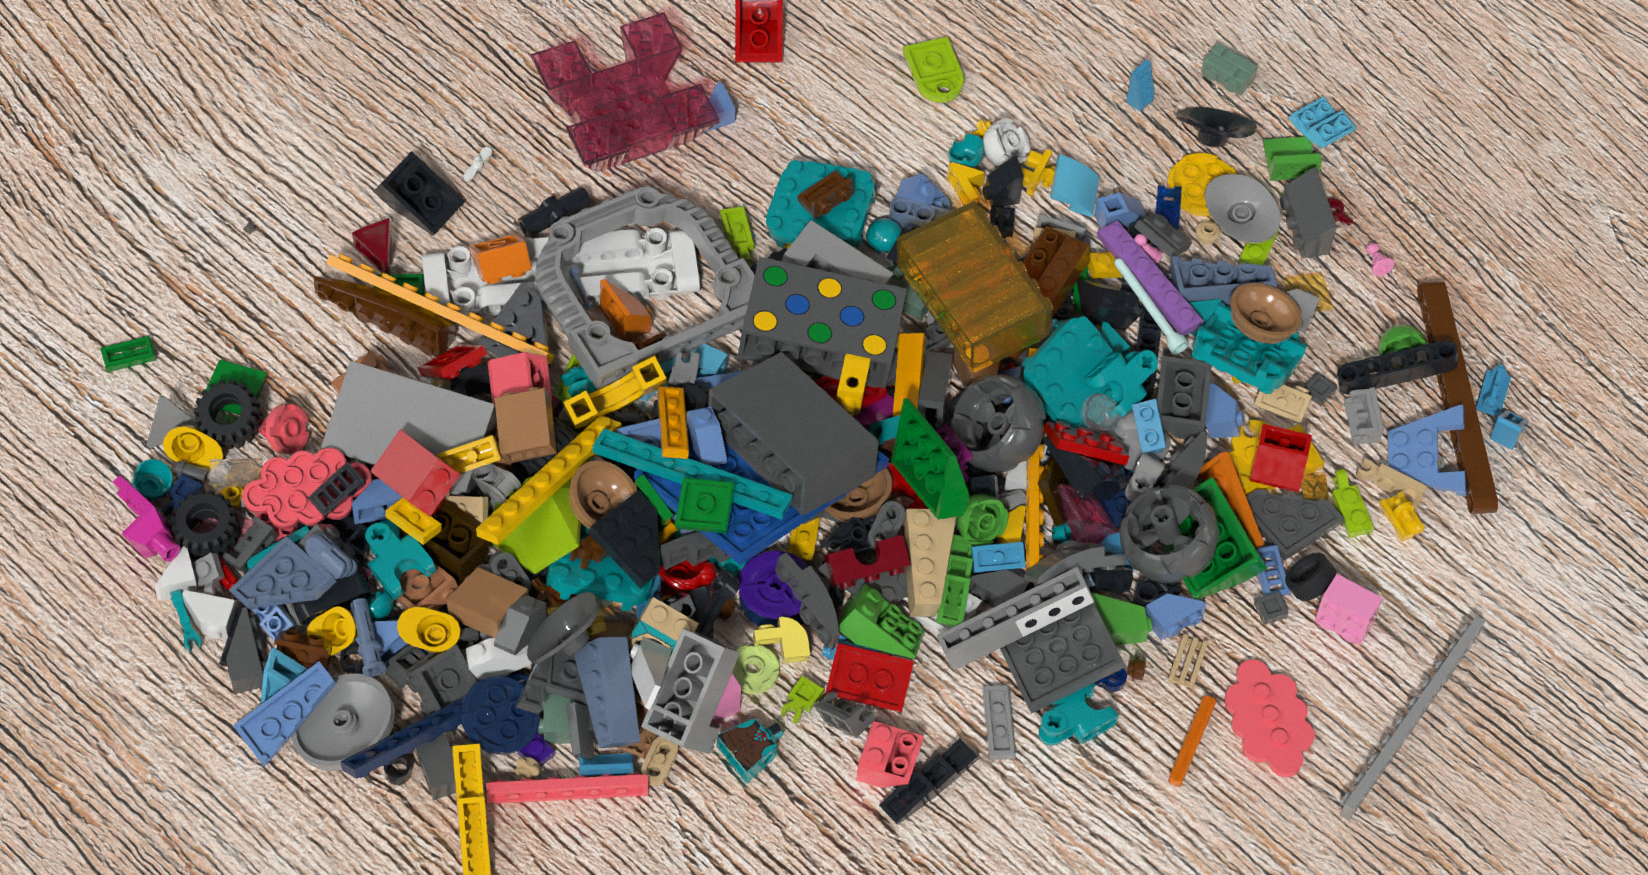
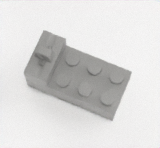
M810 220L788 248L782 259V262L796 263L804 267L823 269L827 272L847 274L850 277L864 280L870 279L887 285L890 284L893 276L891 271L812 220Z
M682 629L667 664L661 687L650 710L648 709L641 727L681 747L709 754L719 732V729L710 725L740 652L700 633Z

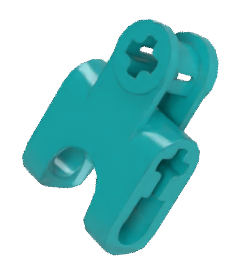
M1149 350L1130 352L1125 357L1120 352H1115L1094 368L1085 377L1084 381L1089 388L1103 387L1107 384L1111 388L1112 398L1105 407V412L1110 419L1121 418L1133 408L1132 405L1139 403L1146 396L1147 391L1142 386V383L1156 371L1158 360L1156 355Z
M375 523L367 529L365 538L375 556L367 565L394 600L404 595L399 581L404 572L415 569L423 573L425 577H429L437 571L428 553L409 534L399 540L389 526L384 523Z
M1092 683L1052 703L1053 709L1047 711L1042 716L1038 736L1044 744L1051 746L1057 745L1073 735L1079 743L1083 744L1113 728L1120 716L1113 707L1109 706L1102 710H1094L1086 704L1085 701L1091 698L1094 693L1096 684Z

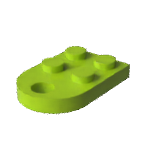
M948 36L903 47L902 53L918 92L924 98L932 102L945 103L954 100L960 95L963 89L964 76ZM941 87L948 88L950 91L947 93H942L938 91V89Z

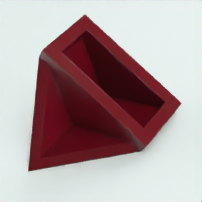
M387 218L355 230L352 233L354 248L377 270L385 274L390 272L392 252L390 219Z

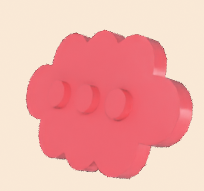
M325 448L315 455L308 451H298L289 460L283 457L271 458L264 463L261 469L262 479L251 481L245 486L242 493L244 505L252 513H268L270 522L280 529L292 528L298 522L307 526L320 524L325 518L308 500V497L339 468L346 464L345 457L335 448ZM349 463L363 478L365 486L326 516L327 518L340 520L350 514L353 498L358 497L372 480L369 469L365 465ZM348 475L344 477L350 485L353 483ZM340 482L336 483V486L342 492L346 490ZM331 488L327 490L334 500L338 497ZM323 495L318 497L326 507L330 504Z
M1247 660L1238 667L1236 674L1237 683L1230 686L1224 699L1225 707L1234 715L1231 722L1232 730L1243 739L1241 745L1242 752L1249 760L1257 763L1268 762L1270 769L1276 775L1292 777L1301 770L1303 764L1302 753L1311 748L1315 738L1314 729L1305 721L1308 713L1307 706L1303 701L1296 698L1297 687L1290 677L1283 674L1271 675L1267 665L1263 662Z

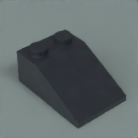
M412 151L373 191L392 210L432 236L465 202Z
M1048 436L1043 439L1081 500L1110 501L1129 483L1125 476V470L1120 464L1057 449Z

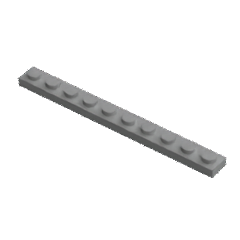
M1476 616L1472 623H1465L1459 633L1462 637L1458 642L1454 640L1446 652L1449 656L1446 660L1442 658L1439 660L1433 671L1436 673L1432 679L1428 677L1420 689L1423 691L1421 696L1413 697L1407 707L1410 710L1406 716L1402 714L1394 726L1397 729L1393 735L1388 733L1381 744L1383 748L1381 753L1375 752L1368 762L1367 766L1370 768L1367 773L1361 772L1354 783L1357 787L1353 793L1348 791L1340 803L1343 806L1341 817L1348 821L1353 817L1478 638L1485 620Z

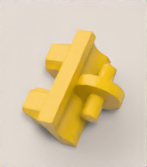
M1046 149L1044 154L1031 150L1026 160V165L1034 168V172L1024 167L1021 168L1024 175L1022 185L1027 187L1026 194L1033 197L1041 181V185L1044 188H1048L1049 185L1052 186L1055 166H1051L1050 169L1048 167L1053 151Z
M1403 492L1391 498L1380 500L1379 505L1384 511L1385 517L1397 532L1400 541L1413 538L1414 535L1424 532L1425 527L1414 511V504L1407 500Z

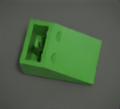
M866 584L846 603L838 622V630L855 644L911 659L916 657L925 630L922 629L918 622L908 618L901 612L899 607L890 604L876 589L870 588Z

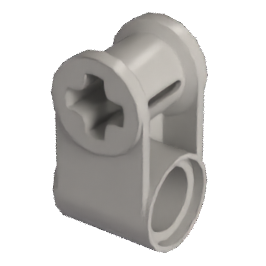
M1142 453L1125 488L1126 498L1132 502L1141 493L1152 489L1165 464Z
M493 464L476 468L472 472V477L482 493L500 504L507 501L506 498L514 489L521 487L520 481L511 472Z

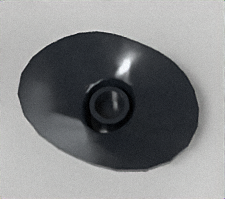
M1187 108L1179 111L1176 116L1177 120L1187 123L1198 130V141L1205 146L1213 148L1225 146L1229 138H1245L1257 131V125L1253 121L1243 116L1214 108Z

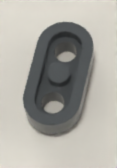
M889 501L880 507L867 535L868 544L874 550V543L878 542L876 534H882L884 540L896 537L905 519V510L900 503ZM889 510L895 513L893 520L887 517Z
M502 550L497 551L491 556L489 567L493 574L511 582L519 580V585L527 588L528 592L530 591L531 582L511 553ZM502 559H505V565L503 567H498V562Z

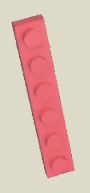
M629 773L625 776L604 774L600 777L579 775L567 779L549 777L546 780L524 778L519 781L508 782L499 779L486 783L487 804L648 796V774Z

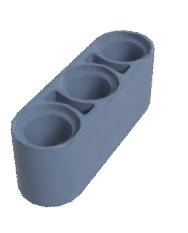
M896 197L890 203L889 219L897 222L902 230L914 224L937 236H946L952 240L956 237L958 216L955 212L905 197Z

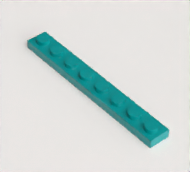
M604 428L593 445V453L679 484H682L683 478L734 482L733 503L781 520L784 518L793 500V495L689 458L662 457L661 448Z

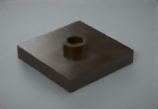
M1051 457L1045 465L1038 485L1055 526L1065 523L1075 499L1065 474L1055 458Z

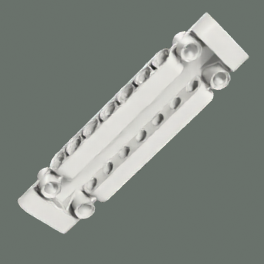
M651 228L646 232L645 236H641L637 230L611 231L580 244L576 256L560 264L564 279L581 306L583 305V300L574 278L569 275V270L572 267L579 269L578 277L587 300L592 303V307L600 306V280L606 279L640 302L646 301L649 296H653L658 300H665L672 294L700 291L694 242L683 230L666 233L663 229ZM548 237L523 239L526 242L532 270L525 271L526 275L512 278L511 275L502 277V281L495 284H488L479 278L470 251L466 247H453L449 254H444V252L422 254L425 292L439 297L438 303L446 306L449 302L461 307L460 313L467 316L469 312L474 314L480 312L485 317L497 316L521 282L540 294L535 281V270L538 257L548 242ZM544 301L545 307L543 308L544 312L549 311V309Z

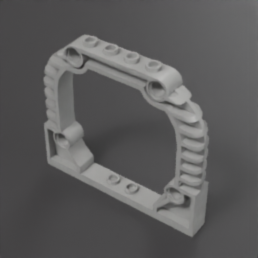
M648 186L634 191L629 190L617 198L607 199L597 206L585 208L575 215L563 217L558 222L552 224L549 228L548 242L541 250L535 270V281L541 298L545 301L549 311L552 312L564 334H566L568 346L596 390L618 381L629 374L633 366L653 356L656 357L660 364L676 357L679 352H682V354L743 328L755 277L744 258L739 259L736 252L731 248L728 240L715 224L714 219L703 208L697 207L688 199L673 198L672 194H659L655 188ZM634 222L640 226L648 227L661 222H667L682 229L692 239L716 275L713 292L718 298L722 299L718 317L697 326H689L683 332L676 335H668L662 341L638 350L634 343L611 336L610 328L606 323L592 321L565 281L560 264L574 258L579 251L580 244Z

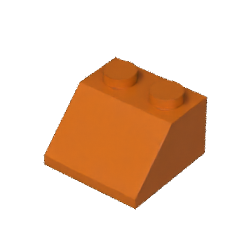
M517 234L468 246L479 278L488 284L501 282L502 277L510 275L512 278L526 275L525 271L532 270L526 242Z

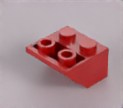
M1263 424L1257 442L1249 481L1299 493L1312 435Z

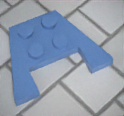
M1463 405L1452 407L1388 431V467L1426 486L1434 487L1437 491L1445 492L1447 490L1456 492L1460 496H1466L1465 471L1439 473L1438 448L1439 431L1465 429Z

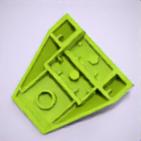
M532 477L527 478V479L524 481V483L521 484V487H522L527 481H529ZM572 477L499 545L493 543L495 548L511 553L520 565L536 574L579 547L581 522L573 513L569 502V489ZM514 489L513 492L506 498V500H508L519 489ZM496 501L493 512H495L502 504Z

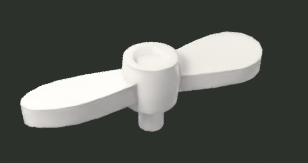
M484 147L479 156L475 157L472 166L463 175L464 181H471L477 171L482 170L483 163L492 156V149L490 147Z

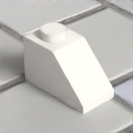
M184 590L182 595L185 608L202 634L212 639H227L236 613L235 600Z

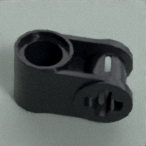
M1147 579L1137 586L1132 604L1146 608L1147 604L1167 593L1179 596L1182 588L1174 583H1159Z

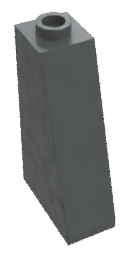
M928 351L919 394L918 411L932 428L938 431L944 426L953 354Z

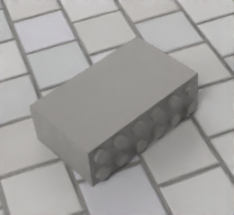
M350 361L321 448H335L344 455L346 463L348 461L365 465L370 472L400 429L435 454L492 435L496 436L495 429L498 428L495 404ZM473 470L464 472V475L450 495L476 496L479 486L472 477Z

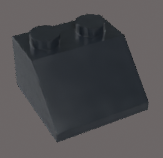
M1083 279L1076 281L1082 314L1092 324L1102 326V322H1107L1112 328L1126 330L1141 316L1138 297L1135 293L1121 287Z

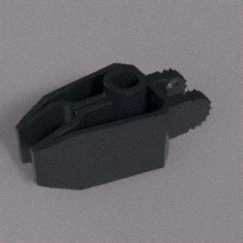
M876 514L862 521L860 518L852 517L829 535L815 552L818 553L827 548L836 549L834 552L853 548L855 557L865 554L871 548L867 541L868 531L865 527L870 526L874 522Z

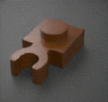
M589 535L579 542L578 548L571 552L570 561L582 559L580 568L585 569L589 566L590 560L599 563L609 555Z

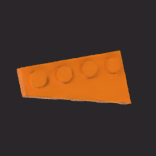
M1228 451L1219 453L1202 466L1197 478L1199 480L1203 479L1204 482L1212 477L1214 478L1255 548L1258 549L1264 545L1262 534L1254 519L1253 511L1245 496L1244 488L1235 470V465Z

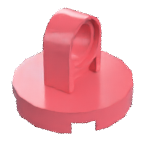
M281 404L276 406L269 416L264 419L259 432L268 440L274 451L279 454L290 455L301 451L306 446L309 431H306L305 422H308V417L304 410L297 405Z

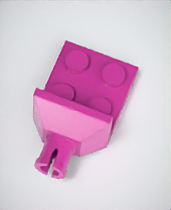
M119 475L113 481L114 485L119 489L116 494L136 515H139L121 534L144 558L154 557L159 554L164 561H172L180 552L178 544L172 541L174 537L172 526L146 498Z

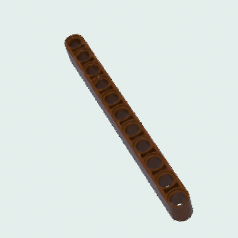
M1444 281L1419 283L1417 295L1428 343L1449 340L1456 344L1458 350L1457 368L1451 372L1436 375L1444 410L1458 405H1463L1465 429L1449 431L1459 471H1465L1466 474L1465 499L1468 511L1471 515L1496 513L1498 510L1497 493L1446 284Z

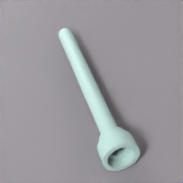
M1117 258L1114 261L1116 268L1168 338L1167 347L1173 355L1183 352L1189 346L1188 340L1183 334L1180 335L1179 332L1173 330L1123 259Z

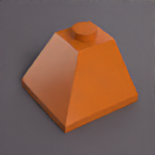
M606 279L600 280V310L624 341L630 342L650 332L651 321L653 320L650 309L647 306L644 307L637 298Z

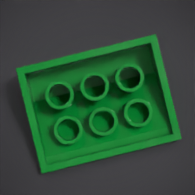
M908 398L903 399L891 460L892 464L937 520L963 516L969 503V492L955 454Z
M1213 477L1192 489L1211 505L1220 531L1216 553L1210 564L1198 575L1183 578L1195 600L1244 583L1268 569ZM1188 515L1179 524L1181 535L1192 539L1196 537L1195 531L1199 524L1192 515ZM1163 544L1168 554L1172 551L1175 553L1173 544Z

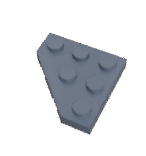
M286 536L233 585L229 591L245 607L251 609L318 600L336 583V580Z

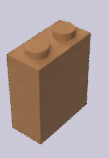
M533 387L526 392H509L501 397L494 398L500 455L507 464L557 454L551 397L544 388Z
M477 567L449 595L446 602L449 615L453 616L457 622L496 638L508 608L524 594L529 596V592L525 587Z

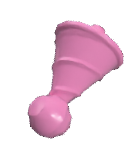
M1143 234L1135 236L1134 240L1156 265L1162 259V251L1146 243L1147 238Z
M1369 243L1366 247V252L1373 256V274L1382 276L1389 273L1395 265L1394 260L1379 253L1377 243Z

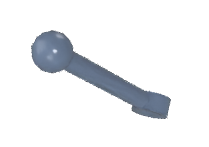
M572 267L569 270V275L576 282L583 300V309L589 311L592 308V303L587 300L578 277L579 269Z

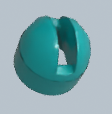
M1065 522L1052 528L1051 532L1054 534L1051 536L1055 542L1062 544L1071 542L1072 531L1069 523Z

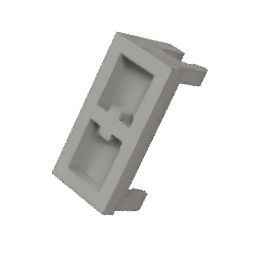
M682 352L677 354L675 366H672L667 387H676V384L680 383L685 385L687 382H692L694 385L697 376L699 353H692L689 363H684L681 360Z
M1375 387L1349 392L1350 397H1357L1344 400L1353 445L1380 443L1384 427Z

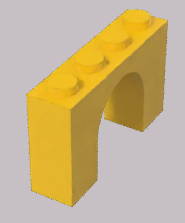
M653 356L633 366L632 371L618 381L589 394L587 391H584L563 402L564 409L575 430L578 431L591 424L600 415L607 416L658 390V386H666L667 378L656 357Z

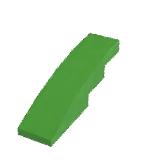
M953 534L942 601L936 619L938 624L953 627L963 623L973 563L971 546H975L963 536Z

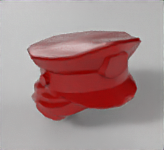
M686 560L666 570L660 565L661 571L659 575L662 578L661 592L666 596H673L679 592L688 594L691 590L707 586L717 576L715 565L707 562V560L695 566H692Z

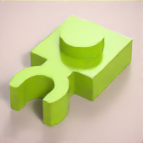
M802 676L788 694L787 700L790 702L782 707L781 716L785 717L788 712L792 711L795 713L793 723L797 724L801 719L802 710L810 713L814 704L824 694V689Z

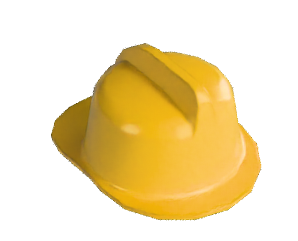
M196 426L175 427L164 437V452L175 462L187 460L189 464L208 468L209 473L216 470L222 463L223 452L219 443L212 437L202 433Z
M343 607L331 608L310 622L306 636L316 634L323 636L327 640H332L330 656L356 641L355 639L358 637L354 615Z
M425 607L407 609L400 615L397 622L399 636L404 642L431 653H439L450 649L457 643L460 637V627L453 616Z

